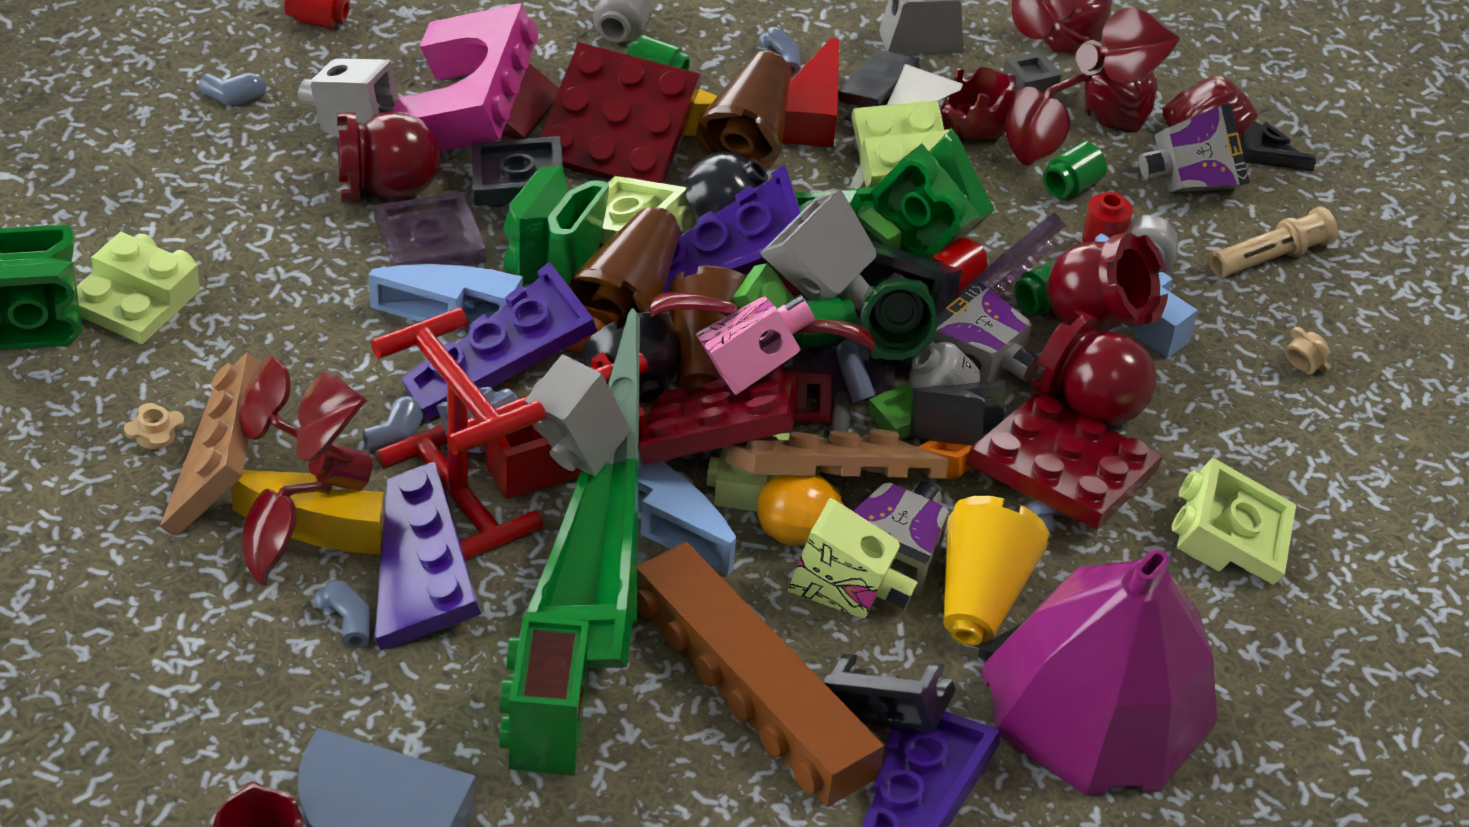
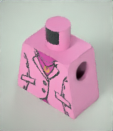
M801 295L778 309L766 297H762L696 333V336L721 377L736 395L796 355L801 349L792 334L816 319ZM769 330L764 337H761L765 331Z

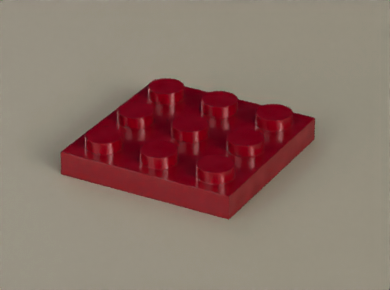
M578 42L540 138L560 136L563 168L606 180L619 176L664 184L702 83L701 74Z
M777 367L736 395L723 378L706 384L705 390L687 394L685 389H675L662 393L657 397L658 400L652 403L638 445L643 465L791 432L799 389L794 369L782 372L781 368Z
M1036 393L971 447L966 464L1098 530L1159 469L1163 455L1148 448L1141 440L1127 438L1105 427L1098 419L1081 417L1076 412L1064 407L1055 398L1041 396Z

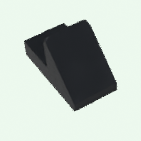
M997 381L913 388L910 436L919 439L974 446L983 438V434H988L1004 420L1006 385Z

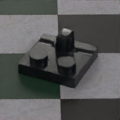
M560 136L471 143L475 206H504L506 203H511L539 167L562 166L563 168Z

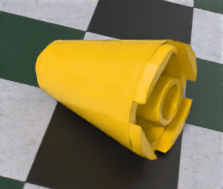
M972 496L961 499L955 504L953 512H951L947 520L943 623L953 639L969 646H976L993 639L1045 553L1049 538V531L1044 521L1033 511L1022 505L1019 512L1004 508L1002 506L1005 499L995 496Z

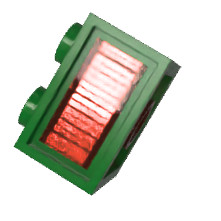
M523 615L520 638H509L506 669L513 670L514 673H509L508 679L502 680L499 712L509 714L502 715L499 735V748L509 749V770L575 776L586 696L589 621Z

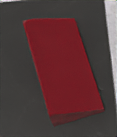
M530 63L524 73L519 93L516 95L510 111V118L506 122L502 135L516 140L528 138L552 108L559 88Z

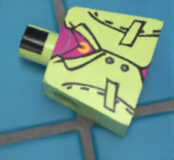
M829 498L810 532L787 591L864 619L867 617L876 597L905 609L918 582L891 569L900 548L896 538L838 501Z

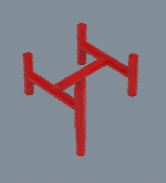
M459 307L371 340V348L376 358L381 359L417 346L447 383V436L442 424L375 451V457L383 469L417 455L420 456L425 464L435 461L441 473L445 490L479 532L476 535L461 540L467 561L543 528V521L536 510L500 525L468 486V450L546 419V412L542 403L538 400L526 404L525 400L528 396L494 408L437 339V337L467 326L466 315ZM639 353V374L647 372L648 364L643 354ZM614 363L594 369L602 373L607 385L610 381ZM468 410L474 417L468 419ZM447 443L448 460L438 448Z

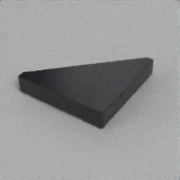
M1256 120L1253 121L1239 138L1246 163L1314 171L1316 164L1315 155L1300 153L1290 145V138L1267 122L1261 125Z

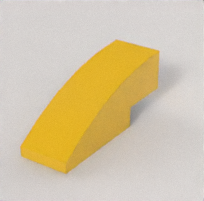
M243 470L242 477L231 486L233 510L247 517L255 499L264 489L274 490L278 494L279 489L284 485L317 482V479L311 473ZM332 486L329 494L309 492L290 496L296 509V524L291 538L312 545L346 552L381 555L385 515L384 492L335 489V486Z

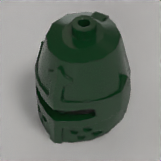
M907 278L884 280L876 287L871 286L868 288L861 306V327L869 331L875 342L874 352L869 349L872 358L877 360L879 358L885 360H904L916 356L932 343L938 327L936 308L928 286L920 280L914 281Z

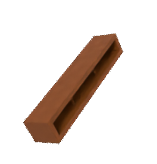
M687 541L637 566V612L644 619L651 618L663 631L670 648L676 653L683 652L695 665L700 680L708 687L714 686L726 698L729 709L737 720L741 722L747 721L760 735L761 742L766 751L772 757H781L793 770L795 779L804 792L807 794L814 793L828 808L877 779L884 751V745Z

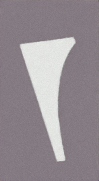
M905 64L887 105L939 101L950 94L960 91L963 84ZM861 163L849 188L859 189L864 181Z

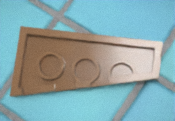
M249 353L243 355L234 365L230 363L225 364L217 372L211 383V387H213L212 393L160 524V527L171 535H180L243 475L249 438L242 432L239 422V411L244 392L261 364Z
M883 429L870 430L869 437H860L859 434L848 431H831L829 438H820L817 435L803 432L790 433L789 440H778L775 436H769L727 446L725 456L726 463L752 474L815 476L817 469L829 474L860 477L862 469L869 472L884 473L887 477L907 478L908 468L925 473L929 478H946L949 460L948 458L900 441L899 433Z

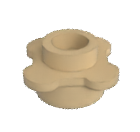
M1294 327L1290 332L1293 341L1285 348V355L1288 361L1308 375L1313 374L1317 369L1326 373L1330 369L1327 357L1331 353L1326 341L1314 332L1306 333L1302 328Z
M146 403L138 408L136 418L125 424L124 433L128 438L136 439L137 443L144 448L160 449L173 442L176 436L175 429L184 425V416L179 411L168 412L165 408L154 403Z

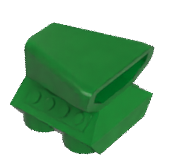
M952 128L929 151L923 143L916 147L871 191L874 195L873 204L876 212L886 220L896 223L902 230L901 239L906 251L927 259L933 257L956 239L970 234L995 210L959 137Z
M562 166L539 167L509 205V211L504 222V235L509 238V245L503 263L504 271L509 274L522 276V286L535 282L539 278L537 271L550 262L568 285L574 273L600 248L609 195V184L604 181L593 180L568 191Z
M69 225L0 228V350L69 346L83 332L72 261L74 234L73 229Z

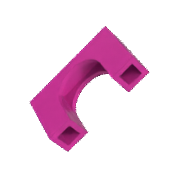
M522 3L429 23L420 44V49L435 79L443 80L468 74L471 75L445 88L398 97L393 111L411 113L426 122L437 137L440 151L471 146V143L500 140L506 122L510 118V111L516 95L519 93L524 73L529 66L534 46L538 42L536 23L532 18L528 17Z

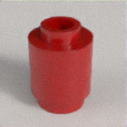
M285 0L284 10L285 14L294 17L296 22L336 29L339 22L344 23L348 18L350 0Z
M1105 192L1093 196L1088 203L1082 232V242H1095V238L1101 233L1109 239L1113 235L1124 233L1130 226L1133 207L1131 203L1115 192Z
M966 237L956 239L930 258V260L963 270L956 296L983 277L988 270L987 255L984 248L979 243Z

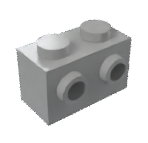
M563 354L546 375L536 382L530 395L525 400L526 404L536 400L542 403L546 412V419L533 424V426L550 444L552 448L549 452L551 457L559 465L570 471L579 468L596 476L631 431L602 373Z

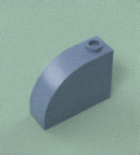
M317 728L310 740L299 767V807L305 827H467L476 809L474 775Z

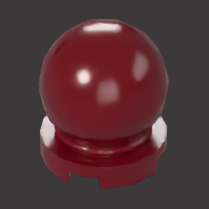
M389 111L374 115L363 125L361 122H357L355 112H337V126L346 125V130H339V139H337L339 182H348L349 189H341V202H359L360 191H364L365 188L380 198L402 200L415 197L430 186L439 171L441 152L437 137L426 122L411 113Z
M1132 232L1113 235L1107 242H1082L1066 250L1051 266L1046 291L1054 314L1068 326H1071L1076 320L1073 318V314L1077 309L1098 318L1101 325L1100 332L1111 330L1122 323L1129 327L1154 323L1164 313L1168 300V294L1160 295L1159 273L1166 272V267L1158 247L1149 236H1136Z
M1075 310L1073 318L1076 320L1071 326L1063 322L1058 325L1038 359L1037 364L1044 367L1045 370L1041 381L1038 379L1032 381L1034 393L1057 400L1065 394L1071 410L1081 417L1098 419L1105 426L1121 425L1135 419L1151 403L1156 386L1155 364L1148 350L1132 337L1111 331L1100 333L1101 325L1098 318L1083 310Z

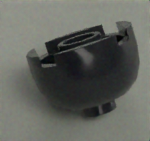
M732 152L712 153L699 160L682 176V182L686 180L690 182L691 187L685 191V194L699 218L710 211L716 214L735 202V195L749 186L755 189L769 179L766 170L755 159L748 160Z
M650 312L637 313L640 317L639 353L643 354L648 364L647 372L639 374V403L653 401L664 393V387L673 380L680 364L681 348L679 339L668 316L663 313L656 314L651 317ZM613 322L592 335L582 349L585 365L590 367L592 358L604 352L611 364L615 363L624 327L618 329L616 323Z

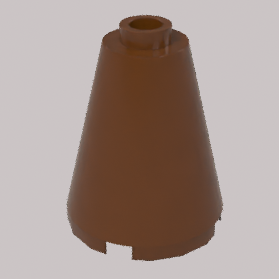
M760 51L753 54L700 116L696 128V137L700 146L708 155L718 152H732L748 160L755 159L765 170L770 169L774 165L782 149L791 78L790 65L780 54L773 51Z
M646 207L641 209L574 273L568 286L579 301L585 306L616 313L619 316L618 329L625 327L628 313L632 308L637 313L650 312L653 299L659 294L664 293L681 230L675 216L662 207Z
M700 266L697 269V274L684 277L685 271L677 274L671 281L668 292L695 293L736 304L732 297L747 276L726 267ZM669 310L670 322L678 336L681 348L680 364L677 369L679 389H685L687 394L705 390L706 384L722 379L696 336V333L726 316L715 311Z

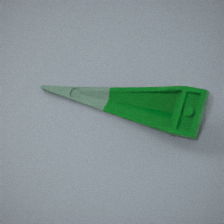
M634 308L628 313L608 384L631 431L596 476L581 470L558 536L526 611V616L589 621L587 668H627L632 625L637 622L640 317Z

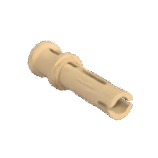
M1320 206L1310 210L1307 216L1302 218H1286L1280 221L1273 231L1247 239L1225 249L1211 252L1209 255L1210 268L1221 279L1284 254L1291 257L1301 256L1306 252L1307 248L1318 244L1327 246L1334 243L1338 235L1337 223L1328 209ZM1323 226L1324 229L1319 231L1318 227ZM1262 248L1260 251L1244 256L1246 253Z

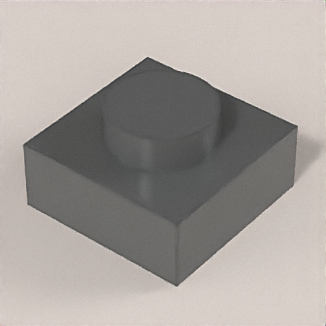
M1042 51L1005 59L1003 72L1016 76L1018 91L1024 87H1035L1043 92L1049 87L1060 83L1061 73Z

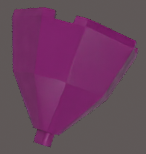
M1151 550L1142 560L1077 568L1026 618L991 655L982 668L985 687H990L995 706L992 716L994 727L1000 730V736L1084 795H1104L1110 787L1139 786L1141 793L1160 792L1214 728L1218 720L1213 655L1200 612L1167 570L1169 556L1162 550Z

